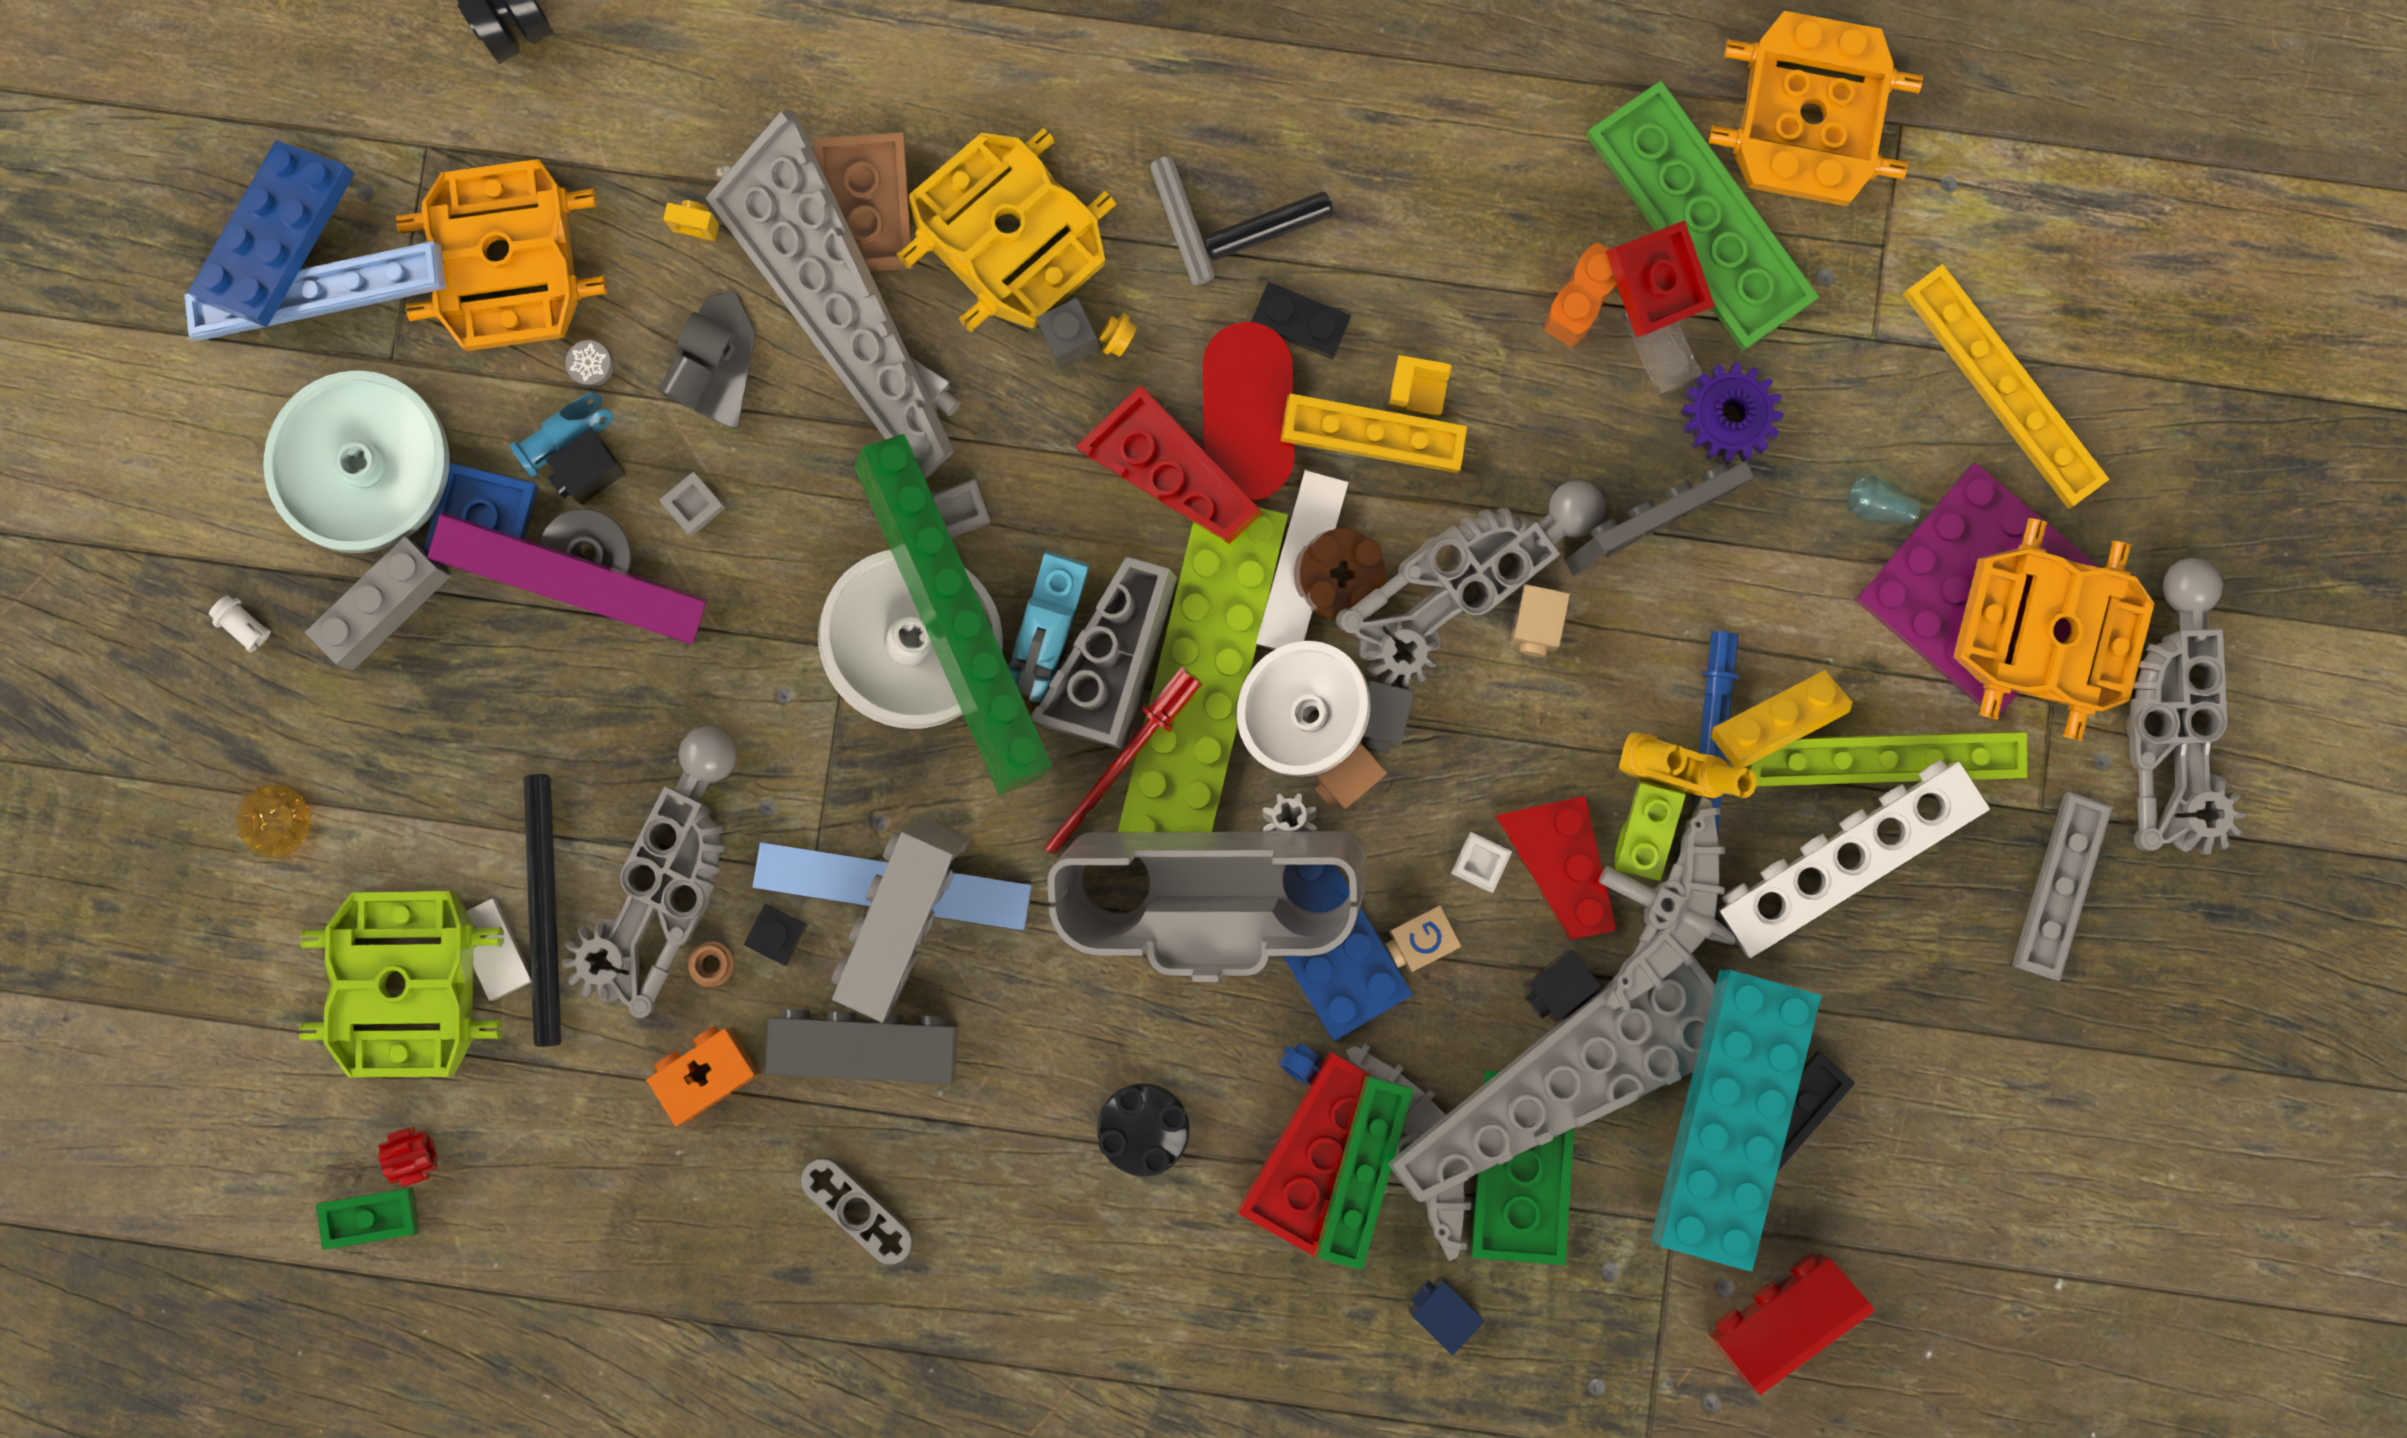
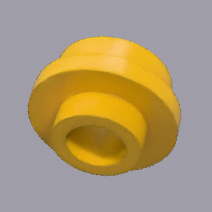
M1123 312L1118 319L1113 316L1108 319L1098 337V340L1104 342L1101 352L1106 355L1112 352L1119 357L1124 353L1137 329V325L1129 321V315Z

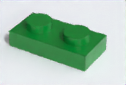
M413 1187L316 1204L322 1250L419 1233Z

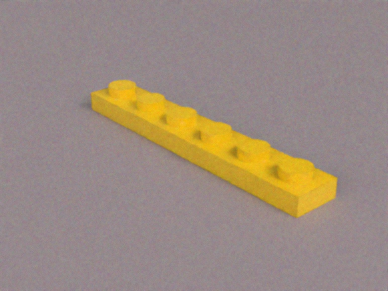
M1943 264L1903 293L1906 300L2068 509L2075 506L2110 480Z

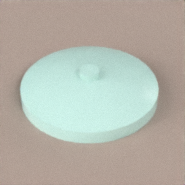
M345 371L315 380L297 392L285 404L269 431L265 444L263 468L265 483L271 501L283 520L293 530L306 539L331 550L346 553H368L396 545L404 536L409 537L430 518L445 491L449 474L450 455L446 434L438 416L419 394L400 381L383 374L369 371Z

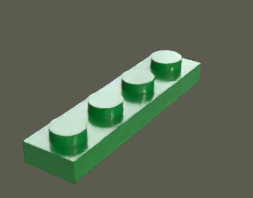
M1369 1075L1365 1076L1315 1252V1256L1318 1259L1363 1270L1391 1171L1387 1163L1396 1154L1414 1090L1411 1087Z

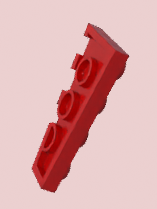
M1141 385L1075 447L1080 453L1228 544L1234 541L1262 514L1261 510Z
M1331 1050L1237 1209L1239 1215L1317 1258L1315 1252L1366 1075L1372 1076L1368 1071Z

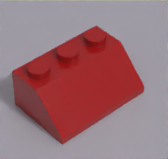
M1813 1254L1804 1256L1790 1267L1789 1270L1792 1275L1778 1285L1775 1281L1764 1285L1753 1294L1754 1303L1741 1312L1738 1309H1733L1716 1321L1715 1326L1717 1330L1709 1335L1741 1381L1757 1394L1762 1395L1875 1311L1868 1300L1831 1258L1822 1254L1816 1257Z

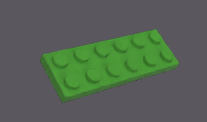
M1659 81L1587 131L1586 137L1654 231L1685 220L1715 304L1711 309L1742 352L1816 302L1819 298L1662 81Z

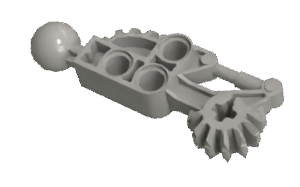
M1583 480L1569 481L1559 486L1551 496L1549 514L1538 523L1530 521L1523 516L1516 518L1508 508H1499L1496 512L1485 509L1480 511L1476 518L1470 519L1465 517L1460 520L1459 527L1451 526L1439 536L1427 539L1417 551L1400 564L1399 573L1380 589L1376 588L1351 609L1341 610L1337 614L1336 623L1341 630L1352 633L1353 636L1360 638L1359 656L1366 660H1374L1368 666L1367 672L1373 677L1381 674L1382 684L1391 686L1396 680L1399 687L1407 689L1411 683V675L1417 681L1423 682L1426 680V675L1421 667L1423 665L1429 667L1437 665V661L1434 658L1427 656L1428 651H1434L1441 645L1437 629L1460 612L1471 615H1483L1490 611L1560 555L1554 544L1565 535L1576 538L1591 534L1590 531L1599 526L1605 517L1606 504L1602 493L1592 483ZM1448 545L1453 552V559L1448 567L1440 569L1436 563V555L1441 547ZM1510 553L1514 559V568L1509 575L1503 577L1499 572L1498 564L1503 555ZM1475 581L1479 587V595L1474 603L1467 605L1463 600V590L1468 583ZM1409 582L1436 586L1426 598L1405 614L1367 619L1387 603V599ZM1392 637L1405 643L1402 648L1405 653L1403 658L1394 656L1397 648Z
M2191 557L2179 560L2169 568L2164 577L2162 591L2166 602L2180 614V631L2164 636L2162 643L2157 645L2149 644L2144 650L2146 657L2139 663L2137 670L2139 673L2132 690L2135 691V699L2130 700V714L2126 718L2125 728L2129 736L2130 762L2133 768L2138 770L2139 798H2137L2139 830L2134 835V843L2142 851L2157 850L2162 844L2172 843L2183 852L2192 850L2197 846L2200 854H2210L2213 846L2219 850L2227 849L2230 846L2227 835L2240 836L2242 833L2240 827L2233 823L2234 819L2244 818L2247 814L2241 809L2234 810L2232 806L2238 802L2241 795L2238 792L2225 794L2227 788L2225 779L2210 774V743L2219 739L2227 728V701L2223 629L2209 630L2208 611L2215 607L2219 601L2224 584L2220 572L2211 563L2203 559ZM2193 666L2200 668L2204 673L2205 683L2201 689L2195 688L2189 680V671ZM2196 711L2203 714L2207 721V729L2203 735L2196 733L2191 725V718ZM2148 713H2153L2160 720L2161 729L2157 736L2150 735L2145 729L2144 721ZM2173 751L2175 789L2157 821V801L2154 798L2153 769ZM2197 810L2210 812V820L2198 819L2197 817H2175V814L2196 813Z
M711 725L695 728L688 732L681 741L678 755L680 766L684 772L675 788L664 786L622 868L620 875L621 886L628 896L617 920L599 919L596 922L594 934L586 926L578 929V935L583 944L570 940L565 945L569 951L576 953V958L562 960L563 967L576 966L577 972L570 975L567 979L568 983L574 985L584 979L585 982L581 989L582 996H591L597 987L598 996L602 1002L620 999L623 1004L628 1006L631 1015L637 1018L649 1016L654 1011L655 999L669 974L668 969L680 945L687 943L691 939L703 913L708 908L710 896L716 885L712 880L714 875H720L722 870L718 863L720 853H725V846L721 845L720 834L724 833L723 826H718L710 817L712 812L708 808L709 805L701 802L700 799L708 783H716L724 779L733 770L737 759L736 745L731 736L721 728ZM663 824L671 825L676 831L677 836L675 844L668 850L659 847L655 839L656 831ZM643 865L652 868L656 878L652 888L647 891L638 888L634 878L637 869ZM684 885L694 889L697 895L696 905L688 912L680 909L675 899L677 891ZM657 911L667 942L656 964L652 965L641 986L638 945ZM607 950L606 959L616 968L609 967L599 971V961L594 959V955ZM622 969L627 970V971L629 972V975L625 974L626 971H624V970H622Z

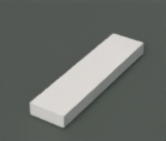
M1305 470L1256 641L1257 646L1276 650L1290 643L1304 641L1312 614L1311 609L1313 608L1307 604L1304 597H1300L1296 590L1294 582L1295 562L1302 548L1307 546L1315 536L1324 531L1336 529L1349 482Z

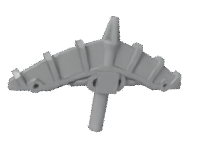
M1705 797L1700 798L1691 818L1685 824L1686 829L1681 837L1680 856L1677 864L1673 865L1668 881L1662 882L1652 889L1609 866L1605 867L1599 878V883L1646 906L1643 912L1645 913L1644 922L1647 926L1639 939L1640 943L1634 954L1623 962L1619 973L1613 978V986L1604 1004L1612 1009L1620 1008L1623 1012L1631 1009L1629 1001L1651 988H1654L1656 991L1661 990L1664 987L1661 980L1682 963L1689 966L1693 962L1690 954L1704 939L1733 945L1736 941V936L1714 919L1717 894L1724 895L1725 890L1724 887L1718 886L1719 855L1725 854V847L1718 846L1714 816L1720 815V808H1713L1712 801Z
M1364 1044L1361 1049L1354 1046L1346 1050L1352 1063L1368 1071L1372 1077L1409 1086L1414 1089L1396 1150V1157L1446 1115L1431 1101L1435 1096L1431 1090L1424 1094L1417 1086L1400 1074L1404 1069L1401 1065L1398 1064L1393 1069L1391 1066L1368 1054L1370 1046ZM1464 1182L1424 1200L1434 1236L1439 1240L1449 1261L1458 1257L1459 1250H1466L1467 1243L1461 1242L1464 1210H1471V1203L1464 1202Z

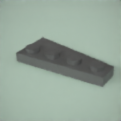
M1745 461L1730 469L1726 462L1702 475L1705 482L1695 487H1692L1690 481L1684 482L1665 493L1667 501L1655 506L1652 499L1628 512L1631 519L1618 525L1615 518L1595 527L1590 531L1593 539L1565 559L1572 575L1574 576L1587 569L1588 566L1604 554L1608 558L1620 552L1625 547L1642 538V534L1646 533L1648 537L1678 520L1680 515L1686 517L1736 491L1754 478L1748 464Z

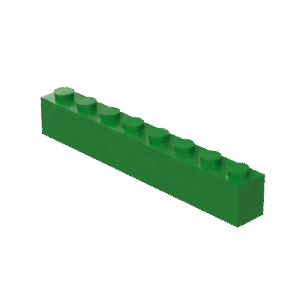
M903 433L862 447L854 465L855 471L998 795L1000 796L1041 780L1052 767V764L905 434Z

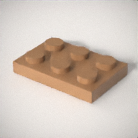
M904 133L814 139L815 156L869 271L914 269V264L911 268H907L904 262L902 263L897 256L898 252L912 242Z

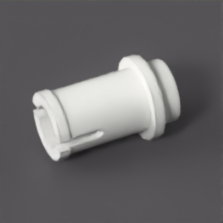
M229 595L222 597L209 611V616L213 618L212 624L216 628L222 626L246 647L248 652L255 651L257 648L255 643L260 647L267 640L271 631L261 625L241 607L242 601L239 598L232 599Z

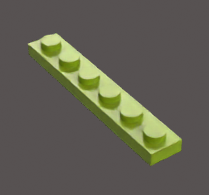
M1992 731L1802 737L1748 765V769H1751L1756 775V786L1922 781L1918 774L1939 760H1943L1946 766L1952 762H1960L1971 780L2027 778V732Z

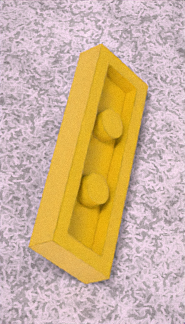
M1823 670L1713 727L1711 739L1734 767L1744 768L1850 713L1853 702L1826 670Z

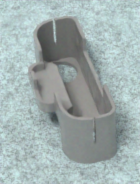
M1346 831L1084 833L1071 843L1049 871L1047 879L1048 903H1052L1049 906V914L1059 936L1068 945L1086 954L1099 956H1142L1147 949L1148 960L1156 971L1170 976H1192V982H1219L1222 976H1249L1261 971L1265 967L1269 956L1320 955L1333 950L1348 937L1355 924L1366 891V849L1359 837ZM1134 857H1139L1143 861L1149 873L1150 888L1145 901L1140 906L1128 912H1110L1099 907L1089 897L1084 885L1086 865H1129ZM1332 864L1342 867L1349 877L1350 894L1344 903L1331 911L1311 912L1294 903L1286 891L1284 885L1286 865Z

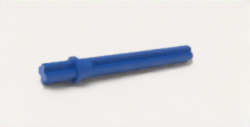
M1711 631L1707 671H1702V677L1706 678L1699 753L1714 755L1726 761V756L1711 739L1713 727L1730 719L1734 680H1739V675L1735 674L1739 634L1729 633L1728 631ZM1694 795L1693 812L1702 796ZM1722 795L1717 798L1705 797L1712 801L1713 808H1720L1721 812ZM1714 815L1718 836L1720 815Z

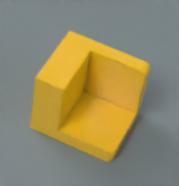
M1398 355L1388 408L1434 417L1441 416L1452 365Z

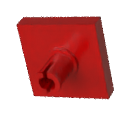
M1685 220L1605 251L1636 338L1715 306Z

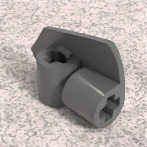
M735 291L706 297L699 312L691 314L678 339L677 348L679 351L658 389V392L669 399L733 429L739 426L756 333Z

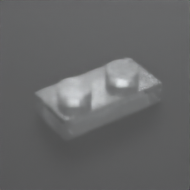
M1627 312L1622 314L1621 318L1659 397L1694 382L1702 374L1678 322L1636 338Z

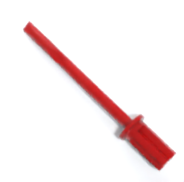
M1181 667L1152 704L1142 707L1143 712L1149 717L1087 793L1079 807L1070 814L1045 847V852L1055 854L1084 820L1087 813L1099 802L1159 727L1167 731L1173 729L1172 721L1202 685L1195 675L1191 674L1186 668Z

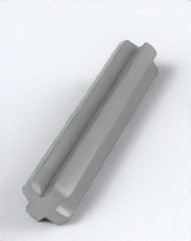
M1171 156L1159 158L1151 163L1152 175L1191 283L1194 286L1203 285L1214 279V270L1174 159Z

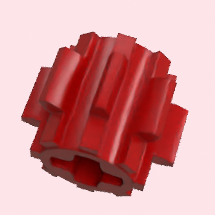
M415 1127L406 1128L387 1134L388 1141L378 1145V1160L380 1161L382 1173L390 1184L400 1182L401 1187L428 1180V1172L435 1171L438 1168V1156L434 1142L426 1130L416 1132Z

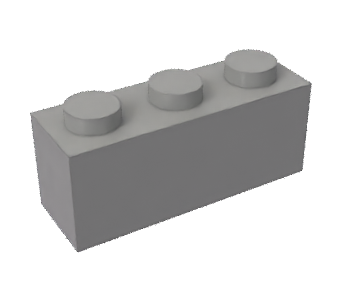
M404 536L304 633L335 665L354 671L438 590L451 575L437 561L427 558L429 552L425 551L421 544Z

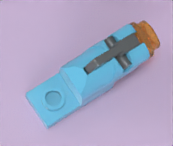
M1048 550L1044 553L1033 595L1028 600L1009 664V670L1030 716L1036 706L1041 704L1050 689L1051 681L1056 675L1061 655L1067 647L1090 568L1089 563Z

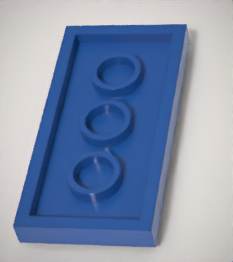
M275 140L187 293L199 302L268 327L352 180L354 173L344 164Z
M1286 865L1284 885L1286 891L1294 903L1311 912L1331 911L1344 903L1350 894L1349 887L1336 865ZM1361 907L1352 931L1333 950L1314 956H1283L1333 1042L1413 995Z

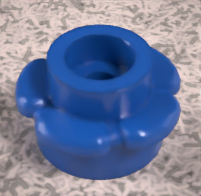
M1300 1043L1295 1049L1290 1046L1284 1047L1285 1055L1279 1062L1280 1067L1297 1081L1309 1085L1320 1070L1317 1066L1321 1060L1320 1057Z

